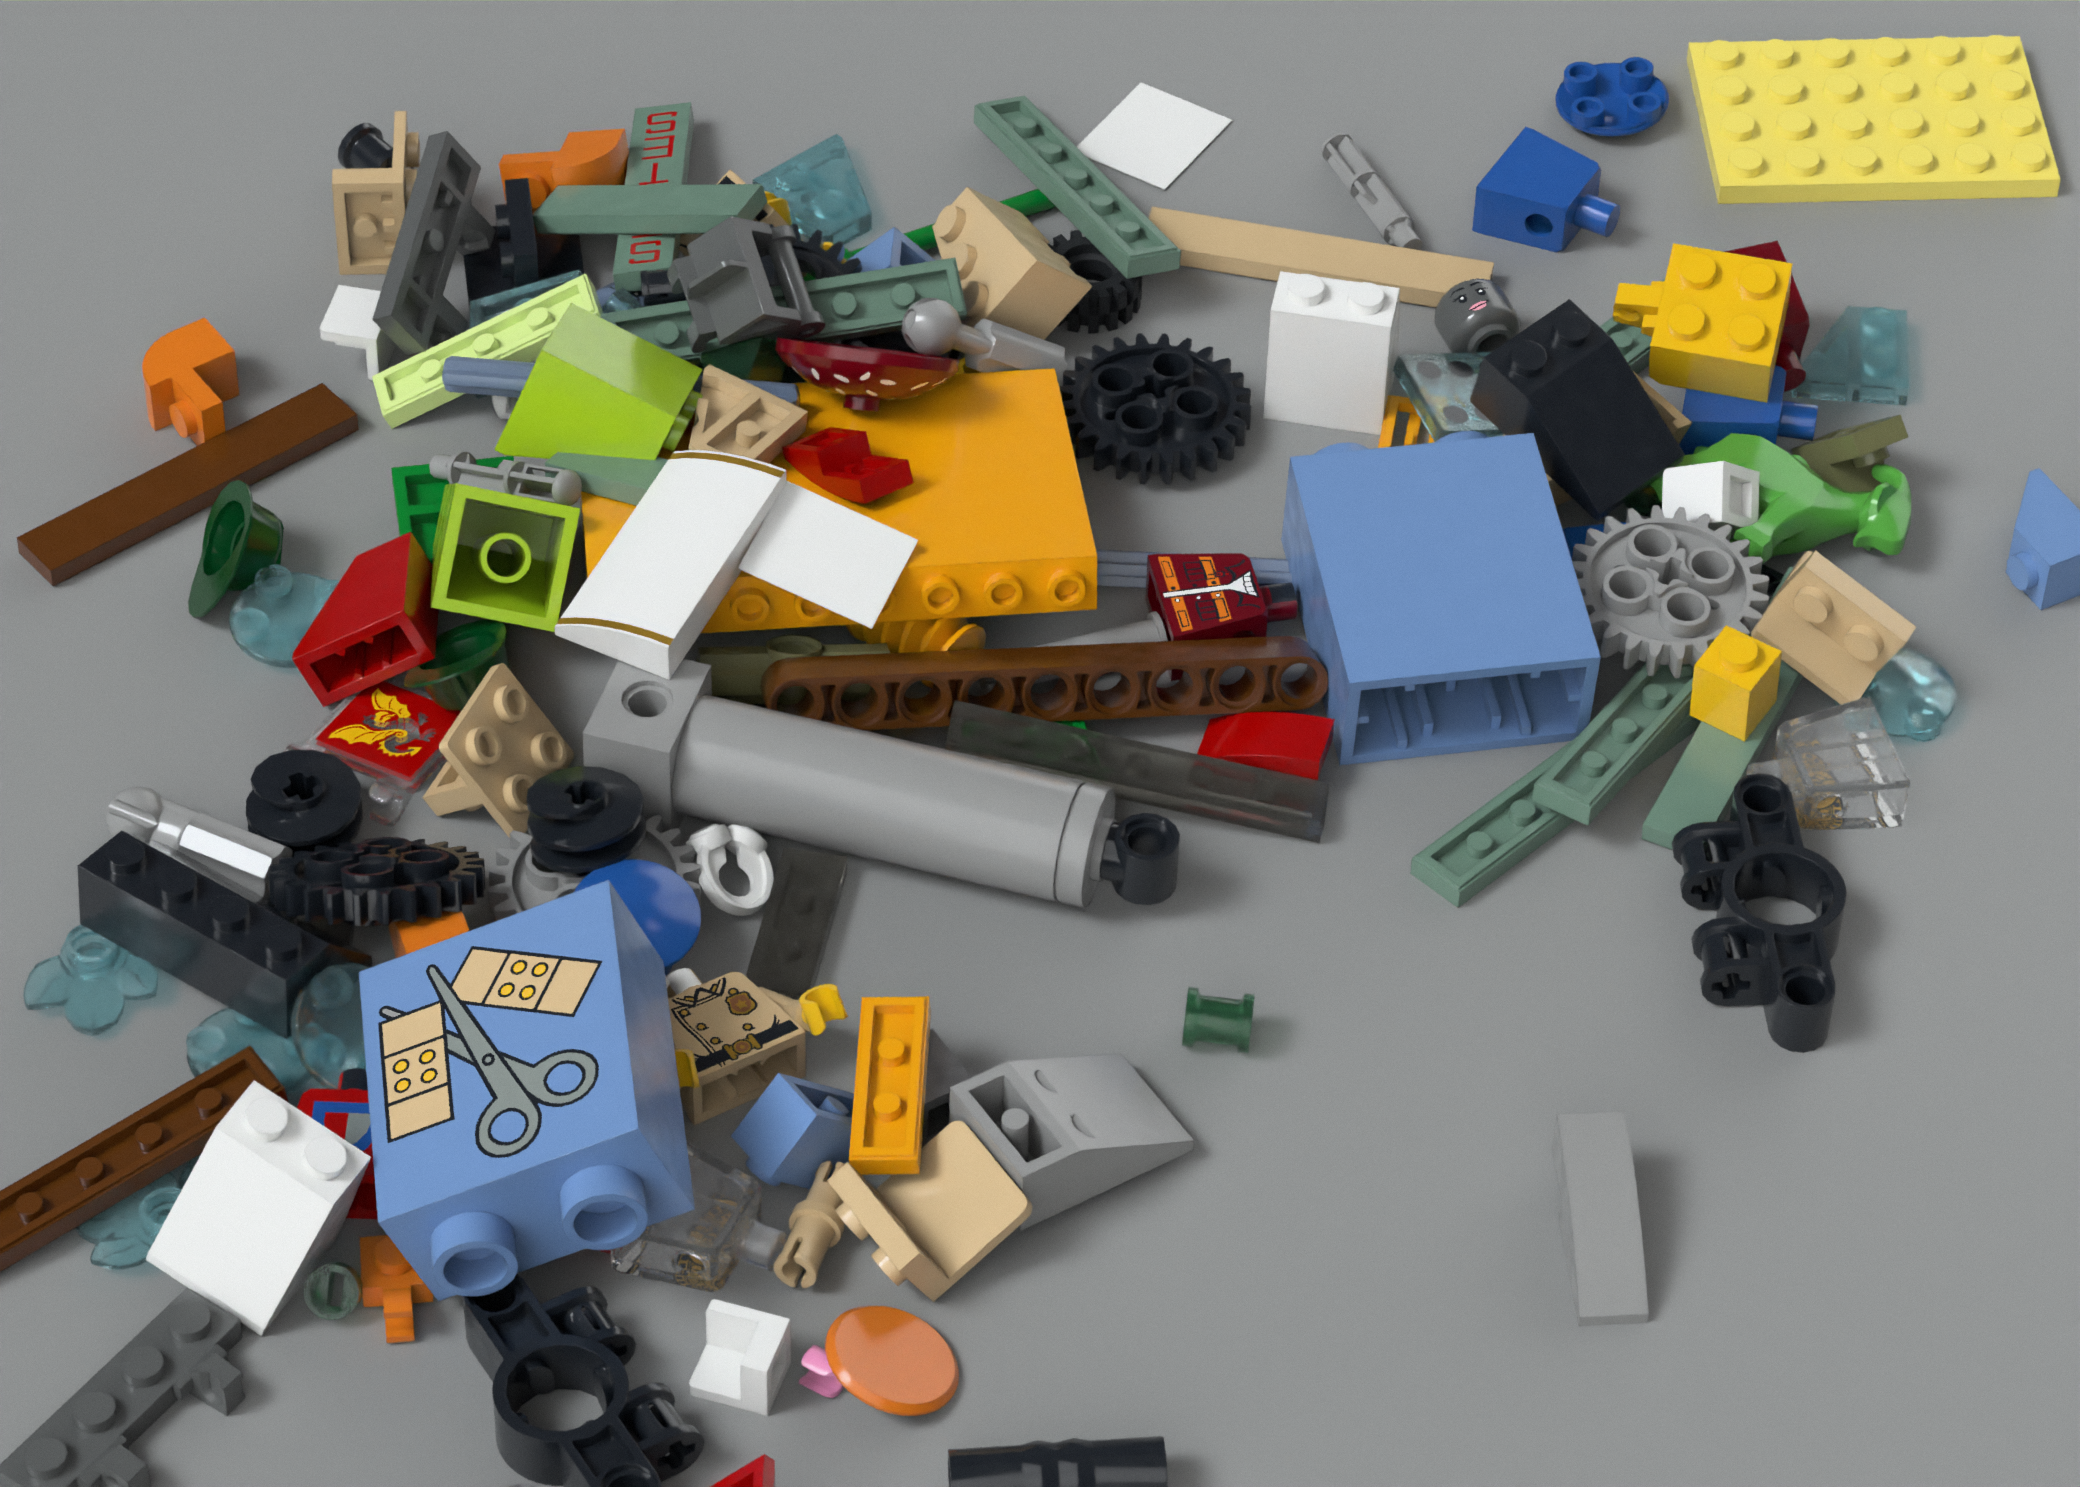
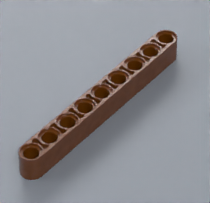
M1294 636L793 657L777 660L768 666L762 675L760 688L767 709L859 730L1302 710L1311 708L1320 702L1327 691L1328 676L1327 671L1306 641ZM1298 663L1307 664L1306 671L1296 681H1281L1283 673L1290 666ZM1235 666L1246 667L1241 679L1234 684H1219L1220 677L1229 668ZM1172 669L1183 670V676L1175 685L1167 688L1156 686L1158 679L1166 671ZM1108 672L1121 673L1119 682L1111 689L1104 691L1094 689L1095 682L1103 674ZM1049 674L1059 676L1058 683L1050 691L1045 693H1034L1031 691L1032 685L1040 677ZM989 677L997 680L992 691L986 695L972 696L968 694L969 688L978 679ZM926 680L934 683L929 694L923 698L911 699L905 697L908 687L917 681ZM864 683L871 686L868 694L859 701L849 702L841 699L845 689L852 684ZM801 686L808 689L805 697L798 703L787 705L777 701L781 692L788 687Z

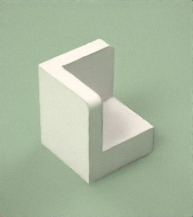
M338 285L321 323L320 337L324 341L336 342V345L366 349L368 380L373 381L372 376L387 369L396 348V344L372 320L381 291Z
M1726 461L1667 468L1663 472L1662 512L1664 517L1673 518L1677 509L1684 507L1687 521L1695 523L1700 516L1706 513L1710 515L1709 529L1715 531L1729 524L1732 526L1731 536H1733L1736 530L1750 526L1758 521L1760 472Z
M712 1299L706 1310L707 1344L689 1381L690 1394L694 1397L768 1416L791 1364L790 1319Z

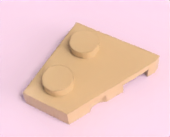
M709 364L704 368L700 392L703 397L698 398L694 427H692L688 450L729 453L769 464L782 452L783 446L793 443L806 431L808 411Z

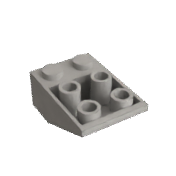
M1121 1053L1006 1061L950 1087L949 1124L953 1121L964 1122L1032 1203V1213L1018 1227L1020 1231L1194 1150V1140Z

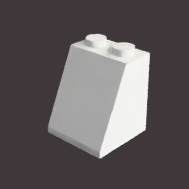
M1280 271L1270 312L1263 419L1381 435L1388 395L1391 394L1399 358L1400 288L1376 285L1369 282L1360 283L1318 277L1311 274Z
M254 1080L215 1127L145 1260L198 1295L238 1318L242 1324L262 1336L336 1242L371 1157Z

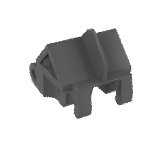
M730 216L687 245L689 256L674 259L667 271V276L672 292L674 294L684 292L693 318L687 330V337L693 353L706 350V344L714 338L718 339L719 345H731L734 343L740 345L753 339H764L776 347L777 337L804 339L818 334L825 328L826 325L822 313L814 311L792 246L796 242V236L791 226L782 225L770 228L768 223ZM770 255L788 308L776 305L760 257Z

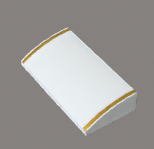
M707 450L674 451L555 625V635L670 680L742 570L738 569L742 559L768 512L786 486V469L748 457Z

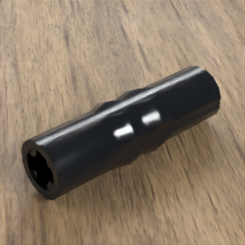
M1163 1436L1103 1440L1071 1438L1059 1442L1037 1440L1021 1445L948 1449L947 1452L949 1487H1168L1167 1461Z

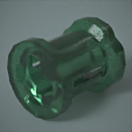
M1188 987L1182 1046L1192 1047L1196 1041L1236 1046L1238 1053L1248 1054L1255 994L1245 993L1241 999H1230L1201 995L1199 988Z

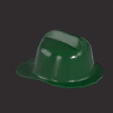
M242 480L230 482L220 492L212 506L206 523L202 554L188 600L189 613L196 619L208 614L217 605L226 591L255 592L267 586L277 575L280 567L284 531L282 521L273 512L253 501L249 485Z
M478 620L445 631L436 638L435 658L411 668L404 678L405 687L415 688L423 686L434 702L448 711L462 710L491 666L504 663L510 670L504 644L507 638L505 625L496 620Z

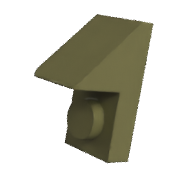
M1900 414L1835 430L1813 439V441L1796 446L1791 451L1792 454L1799 455L1805 459L1810 469L1833 486L1848 492L1872 491L1876 486L1882 484L1872 476L1873 466L1885 464L1884 459L1890 457L1887 446L1909 436Z

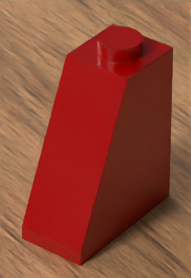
M412 532L357 555L292 655L293 662L323 707L435 658L439 609L430 608L432 564Z

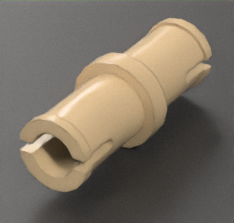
M831 1161L820 1164L806 1199L797 1203L789 1217L791 1232L781 1254H779L774 1263L776 1276L783 1283L796 1288L804 1268L806 1271L801 1280L802 1288H808L815 1283L828 1248L837 1245L845 1229V1223L835 1211L843 1203V1200L827 1181L832 1169ZM837 1161L833 1174L845 1164Z

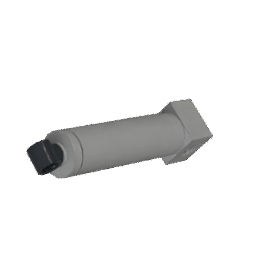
M683 659L670 680L618 660L583 731L584 766L607 768L622 773L635 782L644 798L643 814L646 821L656 815L662 816V832L675 828L679 829L684 816L727 826L732 824L746 826L761 834L1049 901H1059L1062 904L1084 909L1091 903L1099 882L1103 880L1112 881L1117 894L1124 900L1138 905L1161 903L1171 897L1176 890L1180 833L1176 825L1168 818L1152 813L1131 815L1121 821V823H1118L1114 818L1115 791L1112 787L1090 782L1085 783L1082 780L712 696L711 665Z

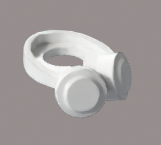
M715 823L694 832L685 842L686 845L693 846L694 855L697 853L696 864H700L701 870L698 879L706 896L717 908L736 916H746L759 911L768 900L773 890V868L765 851L768 843L758 832L746 826L732 824L726 827L725 824L718 825ZM725 847L737 855L738 867L744 870L749 877L750 891L746 896L732 895L720 883L719 870L727 862Z

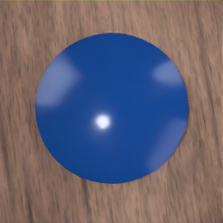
M1631 57L1622 63H1602L1596 65L1588 62H1574L1564 70V81L1560 84L1556 93V107L1561 117L1567 123L1581 131L1601 136H1624L1646 130L1662 119L1668 109L1669 95L1662 81L1653 75L1654 66L1647 59Z
M623 860L589 873L578 884L574 892L609 880L663 960L664 971L667 976L672 969V965L680 961L691 950L699 935L701 910L696 894L690 885L679 874L668 867L646 860Z

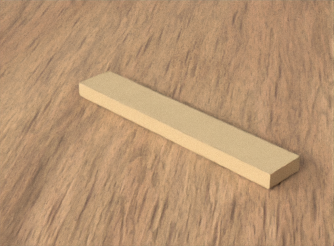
M1153 206L1148 218L1181 250L1180 266L1277 282L1280 271L1311 274L1318 277L1360 283L1369 282L1376 285L1400 288V302L1435 308L1441 298L1453 286L1471 279H1487L1491 281L1493 279L1494 262Z

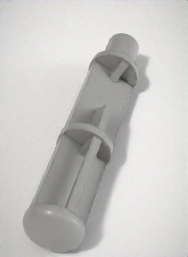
M1344 132L1334 133L1326 138L1321 147L1323 158L1331 165L1348 188L1351 196L1357 200L1380 231L1385 242L1392 246L1396 245L1397 247L1421 250L1423 244L1414 232L1415 223L1413 219L1404 211L1383 183L1380 175L1371 167L1353 143L1352 138Z
M463 451L456 452L452 456L436 454L431 459L429 465L430 473L433 477L448 480L450 484L458 483L567 506L575 504L582 491V482L579 475L570 469H558L510 460H503L497 468L477 465L476 459L471 453ZM532 469L557 473L555 478L534 475ZM536 490L552 493L553 499L529 495V492Z

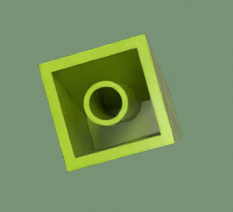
M570 303L543 346L494 450L507 456L550 459L557 452L656 460L663 447L672 452L675 451L685 429L688 427L696 411L698 398L703 397L702 394L693 390L703 369Z
M458 483L445 485L433 544L430 608L555 632L554 627L559 619L580 508Z

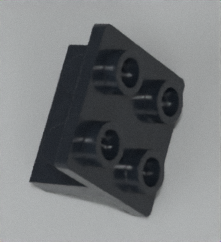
M528 178L505 180L506 204H495L496 226H492L495 229V234L491 247L481 252L463 255L469 311L472 313L511 310L584 275L579 234L537 233L533 222Z

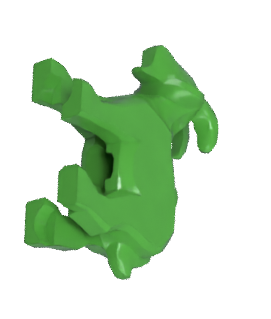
M1731 433L1709 447L1702 445L1696 447L1693 455H1684L1682 462L1675 466L1726 461L1760 472L1758 521L1750 526L1736 530L1734 538L1730 539V543L1748 539L1750 541L1748 557H1761L1763 563L1773 556L1809 551L1827 541L1852 533H1857L1853 540V546L1856 548L1862 547L1868 552L1876 548L1887 555H1898L1902 552L1911 525L1910 485L1900 470L1887 464H1876L1872 468V476L1882 484L1876 486L1872 491L1848 492L1825 481L1810 469L1808 463L1801 456L1791 455L1761 436ZM1663 475L1650 484L1656 491L1660 501H1662Z

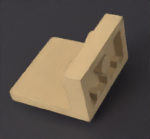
M395 111L392 168L332 170V193L339 275L387 273L418 173L417 169H411V167L420 166L419 132H408L407 111Z

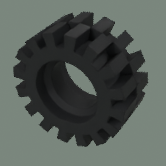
M1079 230L1070 231V240H1067L1060 234L1053 238V246L1048 244L1055 253L1064 256L1071 264L1069 268L1076 275L1086 280L1100 281L1090 283L1093 287L1057 325L1058 327L1067 321L1068 331L1078 333L1080 325L1088 326V334L1099 333V325L1104 324L1109 332L1118 329V320L1127 324L1132 320L1133 312L1138 313L1142 297V276L1127 279L1086 237H1082V233Z

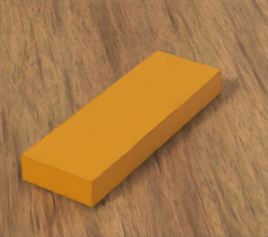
M929 996L862 997L849 1149V1164L861 1175L920 1174L931 1021Z

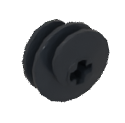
M288 750L270 755L256 766L250 779L252 791L246 799V817L249 832L289 847L293 850L292 857H294V852L296 851L314 852L317 845L332 848L339 847L340 841L351 843L357 837L363 821L361 786L352 768L336 756L317 750Z
M578 766L560 769L539 778L527 791L526 801L530 811L527 826L528 832L533 837L530 842L531 854L539 864L554 871L575 874L585 873L621 862L638 850L646 836V819L643 814L644 798L638 785L622 773L603 767Z

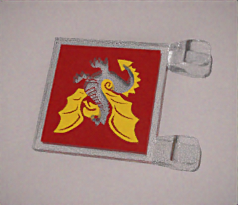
M389 678L346 697L304 741L290 744L283 752L288 750H317L336 756L351 767L353 771L376 779L377 781L370 788L369 798L378 802V804L370 812V819L386 826H394L402 817L413 794L446 760L439 750V744L462 710L448 711L437 705L428 692L418 688L405 687L403 682Z

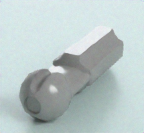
M938 298L920 299L910 305L903 318L902 333L906 343L917 353L926 356H940L951 349H955L964 353L966 367L980 372L1055 368L1058 384L1062 383L1063 372L1067 370L1068 364L1065 361L1064 355L1065 347L984 318L974 327L967 326L961 323L957 310L953 306Z
M130 787L117 793L110 801L106 811L105 820L112 837L122 830L167 844L269 901L270 866L279 864L281 857H292L293 850L287 846L165 799L151 788Z

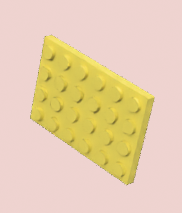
M1991 35L1988 37L1954 38L1936 36L1933 38L1901 39L1881 37L1878 39L1848 40L1826 38L1822 40L1795 41L1771 39L1767 41L1742 42L1716 40L1712 42H1689L1687 65L1718 204L2057 197L2061 179L2020 36L2005 37L2002 35Z

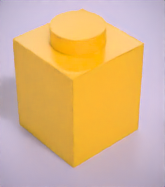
M1726 625L1694 665L1689 715L1745 742L1776 702L1782 651Z

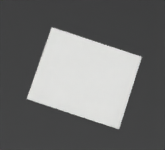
M1141 82L1077 148L1089 159L1165 190L1232 120Z
M786 480L785 488L765 517L738 569L872 629L918 539Z

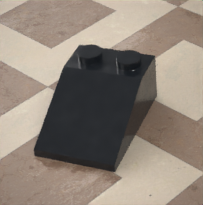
M1570 299L1483 358L1470 402L1506 436L1534 433L1545 473L1597 522L1661 477L1665 469L1675 467L1682 462L1685 455L1614 340Z

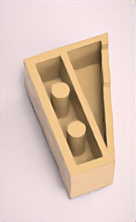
M966 187L951 205L946 206L940 212L936 223L932 226L941 259L956 258L967 310L966 319L961 321V323L967 326L974 327L984 318L1045 340L1093 287L1086 279L1076 275L1069 268L1071 265L1064 256L1055 253L1048 246L1049 241L1021 212L969 187Z

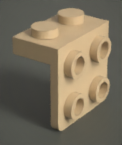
M953 1121L921 1149L920 1174H892L878 1188H875L847 1162L827 1180L843 1200V1203L835 1209L839 1217L860 1240L863 1241L870 1235L878 1244L879 1248L871 1254V1257L881 1270L897 1286H900L908 1279L933 1302L1028 1219L1033 1208L1028 1197L1021 1191L975 1133L962 1121Z

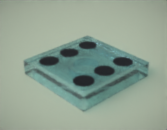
M1491 352L1398 354L1393 372L1434 442L1448 434L1459 431H1477L1489 437L1504 435L1500 429L1470 402L1483 358Z

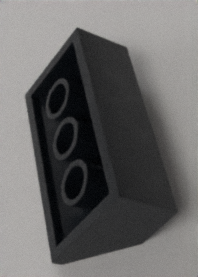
M121 830L78 865L81 925L285 1039L293 1035L357 980L360 971L372 967V956L298 916L287 917L286 911H277L275 904H270L269 900L167 844Z

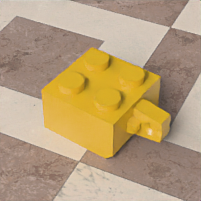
M1673 243L1665 281H1652L1651 286L1619 283L1613 306V320L1639 327L1642 334L1652 337L1648 376L1659 384L1767 403L1789 303L1793 264Z

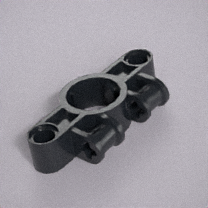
M1757 773L1747 775L1740 779L1734 787L1729 821L1691 824L1681 829L1672 841L1674 858L1682 865L1684 872L1680 882L1682 898L1688 905L1698 909H1717L1716 919L1700 925L1694 931L1691 938L1693 952L1702 961L1704 968L1700 979L1702 995L1708 1002L1721 1006L1763 1005L1768 1031L1772 1040L1780 1047L1791 1052H1810L1821 1047L1828 1036L1836 987L1830 960L1838 946L1846 902V886L1841 874L1831 862L1820 854L1804 848L1792 793L1788 785L1780 778L1770 774ZM1703 841L1709 843L1706 851H1704ZM1705 879L1708 887L1707 891L1702 889ZM1763 897L1787 898L1805 905L1816 914V919L1802 924H1774L1754 916L1746 909L1745 903L1749 900ZM1726 977L1728 981V987H1724L1722 985V981H1724Z
M516 1274L515 1278L499 1291L483 1296H463L466 1340L469 1348L493 1382L492 1394L497 1447L504 1461L516 1473L533 1482L551 1486L662 1487L661 1482L688 1469L698 1459L705 1443L703 1436L696 1427L691 1424H685L674 1409L675 1398L668 1386L663 1383L652 1382L629 1391V1380L624 1366L634 1355L636 1343L631 1333L623 1327H617L607 1313L608 1303L601 1290L594 1286H583L540 1304L523 1278ZM557 1389L580 1390L597 1397L604 1414L595 1420L592 1419L585 1422L579 1428L568 1431L543 1430L530 1425L528 1418L522 1412H517L523 1404L538 1394L543 1395Z

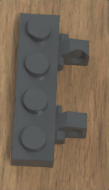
M448 131L428 137L372 319L407 356L426 351L428 343L436 346L466 331L468 321L443 296L456 250L461 255L487 250L491 247L495 234V229L473 207L471 201L481 166Z
M186 1288L0 1464V1487H151L147 1464L131 1453L129 1446L178 1399L182 1400L190 1393L225 1416H228L245 1399L241 1381L243 1373L230 1364L227 1357V1352L242 1339L240 1320Z

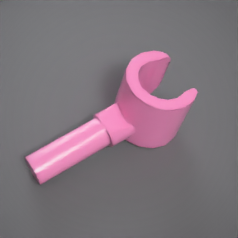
M818 1345L810 1347L801 1360V1365L809 1369V1371L799 1380V1384L824 1397H837L844 1386L833 1374L826 1358L825 1349Z

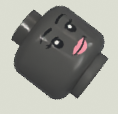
M1471 279L1453 286L1441 298L1435 309V325L1453 357L1470 366H1479L1486 355L1519 334L1521 330L1520 319L1502 288L1487 279Z

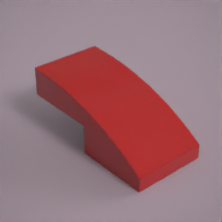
M829 427L782 447L784 459L808 480L838 497L853 502L866 504L914 483L907 459L871 454L866 431Z
M1246 712L1212 718L1209 720L1196 754L1193 771L1255 785L1261 768L1318 781L1333 739L1335 719L1290 712Z

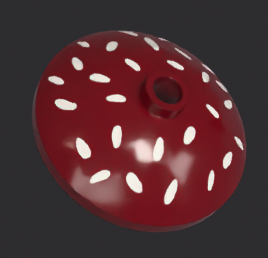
M777 337L776 351L782 360L809 384L827 392L844 395L843 408L879 412L880 400H902L918 397L947 382L958 372L959 360L792 338Z

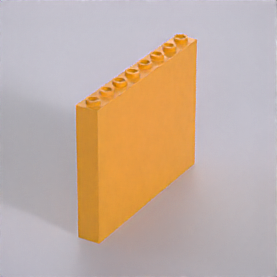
M1055 368L955 374L947 382L918 397L902 400H880L879 412L843 408L844 395L827 392L808 382L791 383L798 386L800 392L799 407L808 411L806 431L795 441L829 427L866 431L872 455L907 459L909 461L914 483L866 504L838 497L814 484L784 459L783 451L769 463L786 469L787 481L918 539L875 623L1097 610V552ZM695 413L675 451L689 449ZM663 447L658 457L669 460L673 452ZM581 491L580 507L586 579L626 523L636 505ZM741 571L701 633L859 623Z

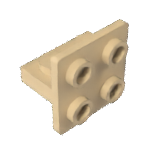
M1815 550L1814 552L1806 551L1798 560L1751 631V635L1753 638L1781 650V660L1843 707L1851 709L1860 700L1876 673L1907 643L1916 626Z
M504 663L491 666L440 742L439 750L447 759V762L422 798L436 816L463 809L471 812L484 806L510 838V833L513 830L526 833L528 830L527 821L530 814L526 801L528 789L539 778L554 771L568 768L574 758V752Z

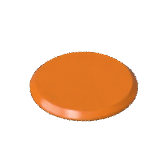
M860 1306L842 1313L834 1320L827 1332L825 1353L833 1374L852 1395L873 1408L902 1416L925 1415L944 1407L951 1400L957 1389L959 1368L953 1351L933 1327L913 1314L887 1306Z

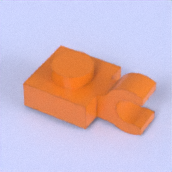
M388 1235L359 1237L363 1307L383 1306L386 1343L415 1341L413 1303L434 1302L432 1292Z

